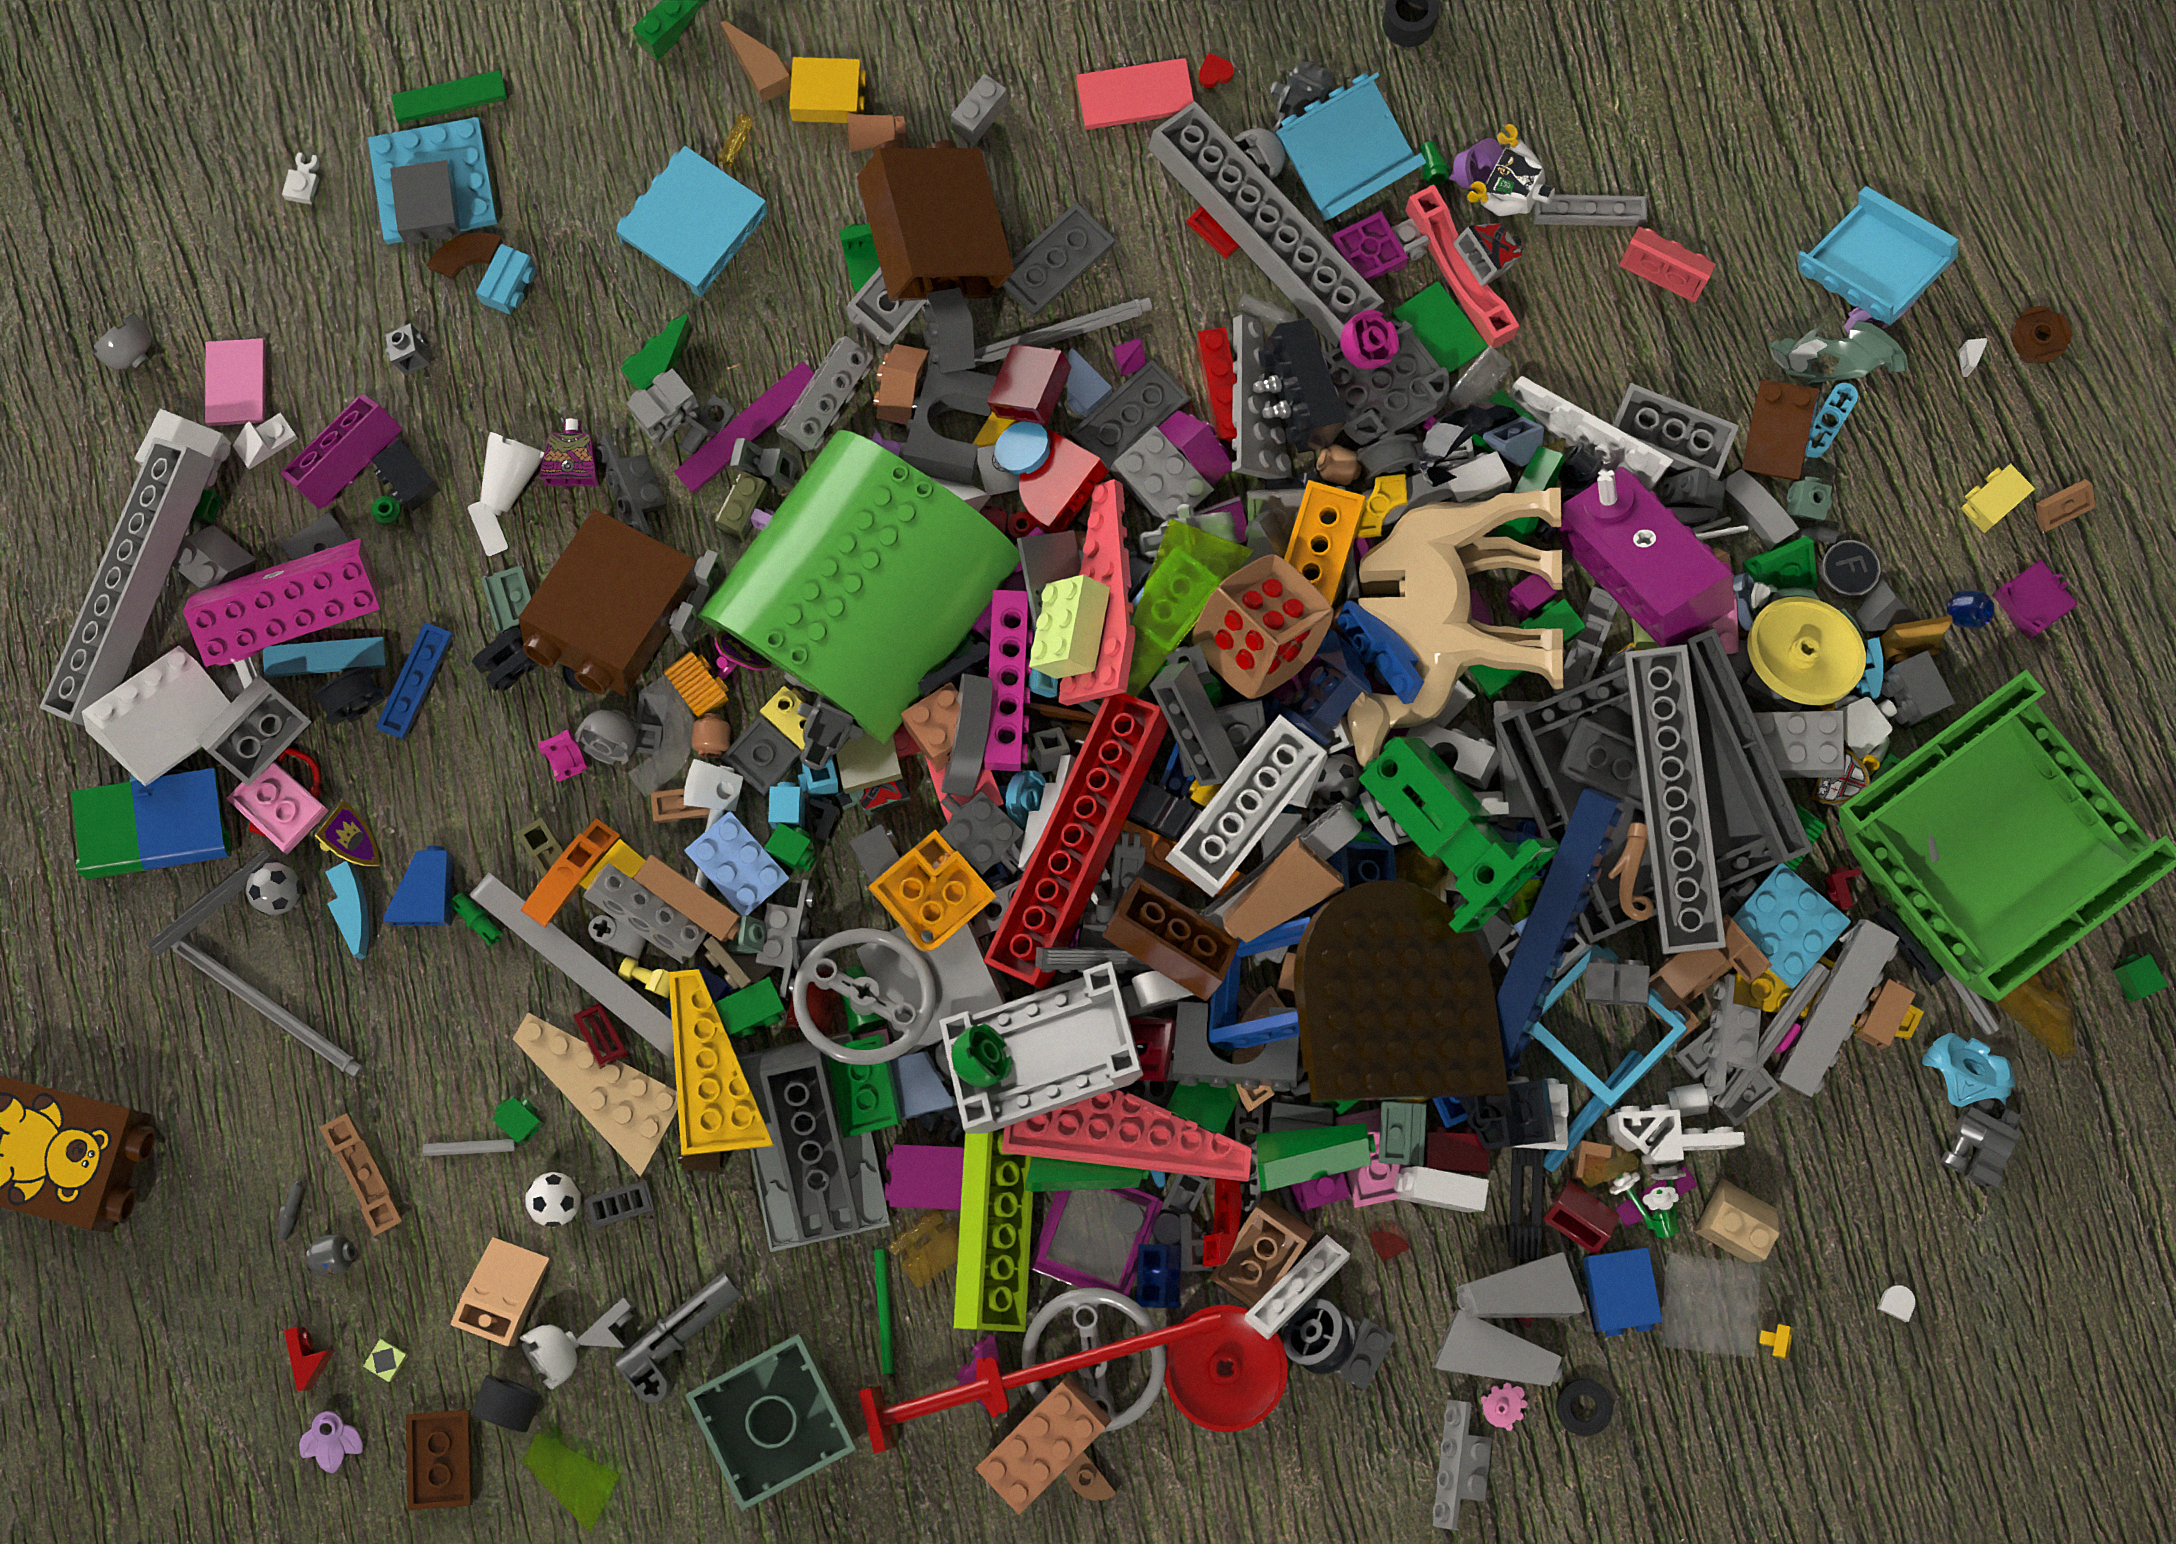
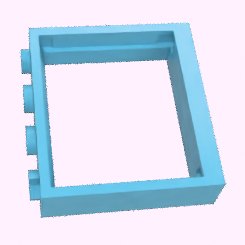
M1596 944L1551 990L1550 994L1543 998L1540 1005L1543 1007L1542 1015L1586 971L1587 962L1594 963V958L1612 959V964L1619 965L1616 962L1619 957L1607 946L1602 949ZM1650 988L1648 1006L1673 1030L1613 1091L1602 1083L1539 1022L1533 1023L1529 1032L1607 1107L1612 1109L1687 1033V1027L1684 1025L1687 1020L1677 1010L1672 1009L1669 1011L1661 1004L1664 999L1653 988Z

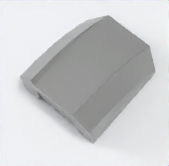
M879 267L846 306L850 321L874 342L890 345L927 301H889L881 267Z

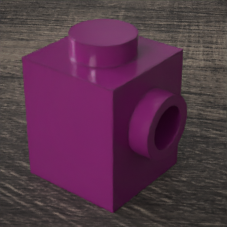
M1533 573L1511 589L1506 601L1510 611L1525 621L1538 614L1543 607L1553 601L1557 591L1553 590L1548 581L1543 577Z

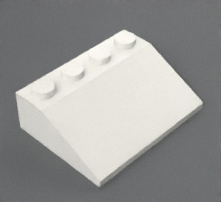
M177 646L81 712L86 732L146 787L202 746L196 739L231 703L201 665L181 646Z

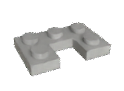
M707 549L704 557H699L694 568L695 576L699 582L697 590H692L687 603L682 602L680 608H676L673 611L669 622L670 628L678 642L687 647L691 646L702 623L697 614L719 587L726 572L719 554Z
M1711 1026L1674 1056L1693 1080L1709 1069L1710 1057L1707 1054V1048L1712 1039L1713 1028ZM1727 1066V1075L1731 1078L1738 1068ZM1762 1066L1729 1112L1721 1111L1718 1107L1717 1109L1732 1127H1736L1778 1093L1781 1088Z

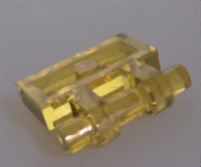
M938 1210L929 1217L925 1215L919 1219L920 1223L907 1233L904 1231L896 1236L897 1240L888 1246L894 1256L904 1249L910 1257L900 1263V1265L917 1289H920L958 1261L959 1239L951 1228H948L942 1234H939L935 1228L944 1221ZM928 1233L932 1241L917 1251L913 1243Z

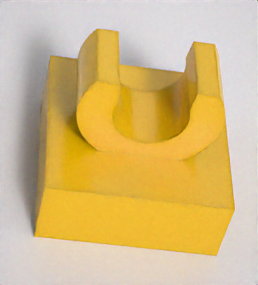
M1778 1324L1776 1333L1761 1330L1759 1343L1774 1347L1773 1356L1788 1360L1793 1328Z

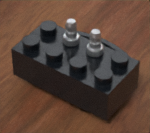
M1310 319L1277 324L1272 335L1267 338L1265 347L1262 351H1259L1258 355L1261 367H1267L1270 377L1267 380L1257 381L1253 384L1254 392L1271 391L1276 393L1279 399L1277 405L1269 406L1262 410L1263 417L1273 418L1274 416H1280V418L1286 419L1288 424L1286 429L1287 440L1289 444H1295L1298 453L1328 448L1346 424L1347 419Z

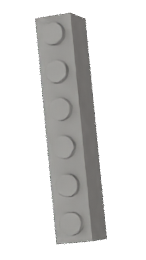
M1859 919L1801 1024V1030L1793 1039L1775 1071L1774 1079L1805 1096L1812 1097L1814 1093H1819L1825 1083L1823 1075L1828 1066L1833 1067L1840 1055V1051H1838L1839 1046L1843 1040L1847 1041L1853 1033L1855 1025L1852 1023L1857 1014H1862L1869 1003L1867 996L1871 988H1876L1884 976V972L1881 970L1886 961H1891L1896 955L1899 948L1896 943L1900 937L1869 920Z

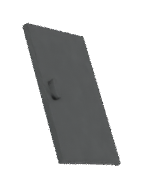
M1074 530L1017 538L1035 633L1037 629L1036 622L1041 615V605L1043 604L1042 592L1046 587V583L1079 576L1081 563Z

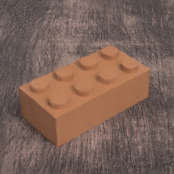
M1068 1375L975 1469L1020 1515L1111 1423L1112 1419Z

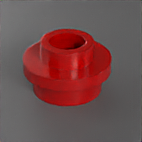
M1017 512L1008 520V532L1016 540L1017 538L1026 537L1036 528V522L1029 513ZM1024 521L1027 523V527L1019 529L1016 526L1017 523Z

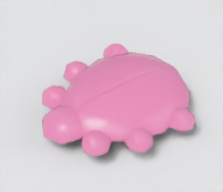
M1505 1383L1503 1389L1500 1390L1497 1386H1493L1491 1388L1492 1393L1488 1397H1481L1480 1402L1483 1404V1413L1487 1421L1495 1427H1502L1507 1431H1511L1513 1428L1512 1423L1523 1419V1414L1520 1410L1527 1406V1401L1521 1400L1525 1395L1524 1390L1519 1386L1512 1388L1510 1383Z

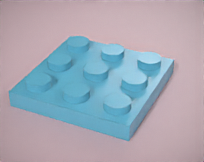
M1784 863L1778 864L1732 917L1735 923L1770 961L1772 966L1768 969L1791 989L1796 987L1851 922L1850 919Z

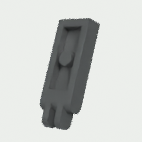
M1122 831L1121 843L1115 842L1110 889V899L1115 902L1114 912L1122 896L1137 877L1143 879L1145 845H1140L1141 834L1137 832L1133 834L1132 844H1128L1129 832Z

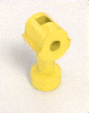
M626 956L620 966L618 978L625 981H631L635 978L646 984L644 989L668 999L670 996L668 971L663 969L652 971L639 967L637 959Z

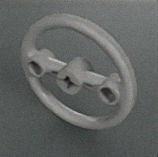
M859 928L846 930L822 941L803 960L797 972L793 988L795 1016L806 1038L827 1056L855 1065L883 1063L907 1052L926 1032L935 1008L934 979L923 956L903 938L878 929ZM856 943H874L895 950L912 965L918 975L922 989L920 1010H915L911 1004L906 1002L895 1003L879 994V986L874 979L859 977L854 980L838 971L836 964L830 959H825V957L841 947ZM822 970H829L833 973L829 978H821L817 974ZM814 982L821 989H834L849 998L850 1006L855 1013L869 1015L874 1012L891 1021L894 1030L904 1033V1035L890 1045L872 1050H854L832 1042L817 1029L810 1017L806 1001L808 983ZM866 993L870 994V997L865 996L863 999L859 998V995L864 996ZM904 1013L912 1018L905 1023L899 1022L896 1019L899 1014Z
M1102 1288L1072 1290L1057 1296L1047 1303L1035 1316L1023 1342L1022 1369L1036 1365L1037 1343L1041 1332L1056 1314L1068 1307L1074 1310L1073 1321L1080 1329L1081 1352L1105 1345L1100 1342L1097 1322L1101 1314L1099 1304H1107L1126 1313L1139 1325L1144 1334L1158 1330L1149 1314L1139 1304L1125 1295ZM1080 1310H1091L1094 1314V1319H1083L1080 1315ZM1164 1345L1150 1349L1152 1369L1148 1385L1141 1397L1133 1405L1120 1413L1114 1411V1398L1107 1388L1105 1371L1110 1360L1099 1363L1097 1367L1092 1365L1078 1369V1372L1087 1378L1089 1396L1094 1401L1101 1400L1107 1404L1108 1410L1104 1412L1112 1421L1102 1432L1117 1430L1131 1424L1151 1407L1159 1394L1164 1380L1166 1368ZM1041 1380L1027 1384L1031 1395L1038 1405L1049 1395Z

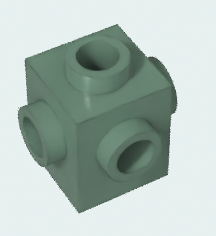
M1805 477L1803 481L1793 482L1787 494V502L1789 503L1787 514L1790 517L1810 522L1825 521L1827 511L1832 504V486L1822 484V479L1815 477Z

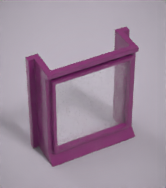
M1134 1188L1057 1191L1029 1262V1269L1079 1288H1102L1128 1297L1163 1201L1158 1200V1197ZM1131 1202L1143 1210L1145 1223L1139 1232L1129 1235L1120 1232L1115 1227L1113 1214L1115 1209L1122 1203Z

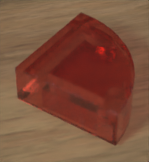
M1378 1231L1368 1235L1381 1262L1409 1249L1408 1244L1394 1233Z

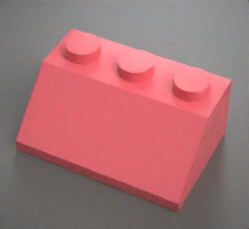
M1638 227L1619 264L1620 267L1694 303L1700 296L1716 265L1707 256L1699 253L1695 254L1685 249L1682 244L1676 241H1668L1660 237L1654 230Z

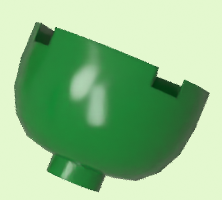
M975 1024L967 1028L957 1037L952 1046L951 1058L955 1073L962 1080L975 1087H987L1007 1078L1012 1070L1011 1055L1006 1058L1003 1050L1007 1046L1005 1040L988 1024L980 1026Z

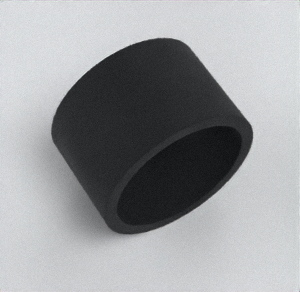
M1387 0L1382 18V27L1385 35L1393 43L1402 47H1415L1423 44L1433 33L1439 10L1438 1ZM1403 3H1413L1422 7L1427 12V15L1421 21L1407 22L1398 16L1395 6Z
M486 1375L471 1413L495 1425L515 1431L528 1432L541 1394L518 1383Z

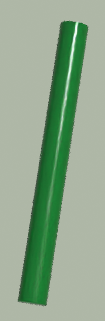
M886 1249L874 1250L882 1370L883 1375L895 1374Z

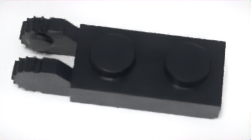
M984 641L977 643V645H972L969 649V654L961 658H953L946 664L945 668L936 673L930 672L926 674L918 683L920 698L923 700L950 682L956 687L960 685L962 674L975 676L976 673L985 669L986 666L988 667L990 658V645H988V642L985 643Z

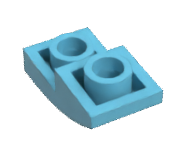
M1879 637L1865 642L1867 650L1866 670H1864L1860 681L1856 685L1858 696L1862 698L1869 697L1872 701L1879 697L1883 681V656Z

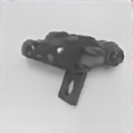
M1300 61L1293 72H1290L1286 85L1274 82L1270 89V96L1278 100L1275 108L1277 123L1272 133L1277 136L1276 131L1283 127L1281 121L1293 114H1296L1298 118L1307 113L1304 108L1315 101L1320 100L1321 104L1325 103L1335 76L1326 68H1320L1312 62Z
M819 694L813 706L801 703L797 710L798 715L807 718L802 734L805 745L800 755V760L811 769H824L830 756L842 749L848 737L859 741L864 733L862 728L853 725L855 722L853 716L845 713Z

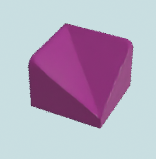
M1135 339L1113 348V360L1120 377L1138 371L1146 364L1140 339Z

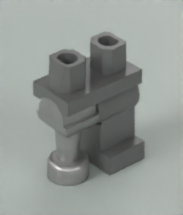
M1989 1098L1973 1102L1969 1107L1961 1109L1959 1119L1954 1126L1957 1139L1952 1152L1946 1151L1940 1162L1952 1170L1963 1173L1967 1166V1161L1963 1157L1971 1145L1977 1147L1963 1176L1987 1189L1998 1188L2004 1166L2021 1135V1132L2017 1131L2021 1115L2005 1108L2002 1109L1997 1120L1989 1116V1113L1995 1102Z

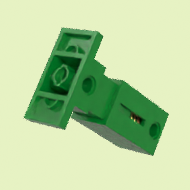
M1394 737L1385 744L1383 748L1385 751L1378 759L1374 758L1363 768L1364 773L1358 779L1429 858H1440L1459 879L1454 886L1466 898L1469 904L1466 902L1457 908L1453 914L1455 918L1449 925L1456 933L1479 931L1557 853L1560 845L1554 838L1533 840L1530 838L1521 845L1517 842H1505L1487 822L1492 817L1490 812L1422 738Z

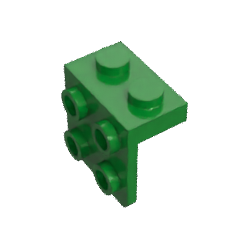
M869 223L863 225L850 224L844 229L839 230L853 290L856 294L880 267Z

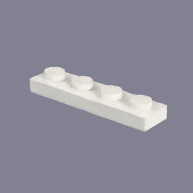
M1326 1235L1245 1314V1321L1268 1340L1349 1260L1350 1254Z

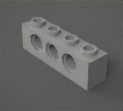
M610 863L597 873L583 895L584 898L680 963L685 962L694 955L707 934L705 929Z

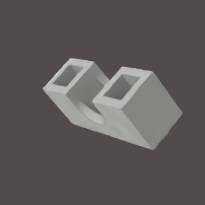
M1435 720L1410 727L1406 737L1422 738L1438 757L1445 753L1458 754V760L1453 768L1458 779L1485 790L1501 759L1495 745L1490 741L1481 738L1478 741L1468 738L1469 736L1465 732L1455 728L1449 731L1442 728V725Z

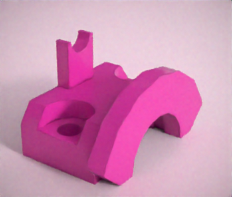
M570 729L538 743L541 754L547 756L558 782L589 769L584 753L579 743H576L575 736Z

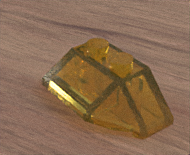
M2032 975L2001 1000L1994 1002L2061 1060L2070 1058L2076 1053L2071 1009L2064 1004L2065 1000L2054 991H2048L2040 984L2041 980L2037 975Z

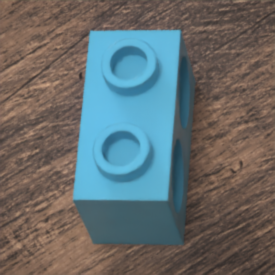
M780 782L778 787H770L768 822L772 829L775 831L779 823H782L792 830L797 826L805 831L806 798L801 788L796 787V784L791 782Z

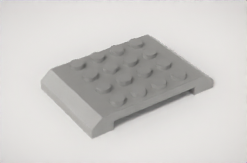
M1112 961L1084 970V977L974 1015L965 1011L939 1020L962 1125L967 1134L988 1133L1130 1085L1143 1075L1116 969ZM975 1024L977 1026L988 1024L994 1028L1007 1044L1003 1048L1006 1058L1011 1055L1012 1070L1009 1076L987 1087L971 1086L955 1073L951 1058L952 1046L957 1037L964 1030Z

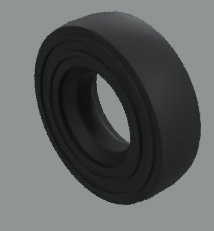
M1577 1379L1566 1384L1559 1392L1556 1400V1412L1561 1424L1568 1431L1580 1436H1592L1603 1431L1609 1424L1613 1414V1403L1608 1391L1601 1384L1589 1379ZM1580 1395L1590 1396L1596 1404V1412L1588 1420L1579 1419L1573 1412V1402Z

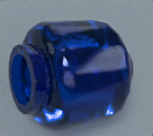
M1959 590L1947 604V613L1949 616H1952V623L1957 627L1980 629L1987 622L1991 621L1995 610L1993 601L1983 591Z

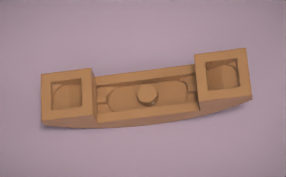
M349 1113L319 1127L332 1154H336L362 1206L361 1211L373 1235L376 1236L403 1222L390 1187L372 1151Z

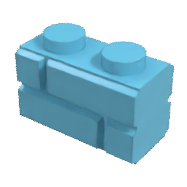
M500 244L475 293L479 301L484 305L511 315L514 308H519L523 302V290L526 284H531L535 278L536 268L532 258L518 250L515 251L513 248Z

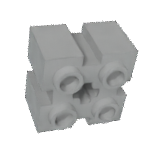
M673 368L667 373L662 372L657 375L653 380V387L647 391L645 389L636 391L630 397V401L626 403L633 414L632 416L636 424L656 448L672 437L674 431L679 427H685L690 423L684 418L686 414L698 417L701 412L696 403L694 393Z

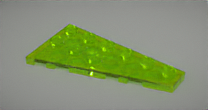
M1172 518L1169 519L1130 624L1135 627V642L1127 691L1124 693L1134 697L1138 696L1167 659L1166 655L1174 651L1197 622L1212 592L1222 581L1241 567L1254 551L1253 549Z

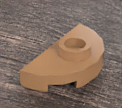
M1084 1451L1067 1467V1478L1072 1488L1082 1497L1097 1501L1106 1500L1117 1494Z

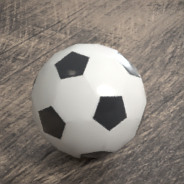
M550 1172L537 1177L529 1185L526 1192L525 1206L535 1222L543 1226L557 1227L571 1221L577 1214L580 1207L581 1194L572 1178L562 1173Z

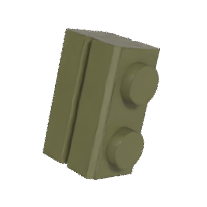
M740 471L735 481L736 485L732 486L715 522L721 532L745 542L753 526L750 517L755 508L762 509L770 490L766 481L747 472Z

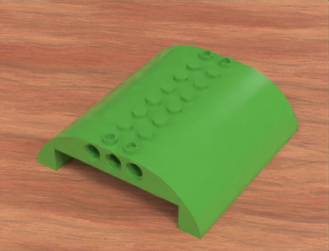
M839 430L820 452L697 616L720 633L723 630L727 631L833 705L853 716L860 728L886 745L903 722L901 713L915 705L920 699L918 683L926 674L930 672L936 673L943 668L991 603L993 590H1000L1021 562L1019 550L999 529L954 493L873 441L853 432Z
M2027 669L1839 807V818L1845 838L1859 865L1875 888L1924 948L1926 947L1930 951L1929 954L1946 971L1976 994L1994 1002L2001 1000L2176 867V847L2165 835L2151 842L2037 706L2035 701L2046 692ZM1930 833L1935 839L1937 852L1940 855V859L1932 862L1929 851L1928 836L1930 838Z

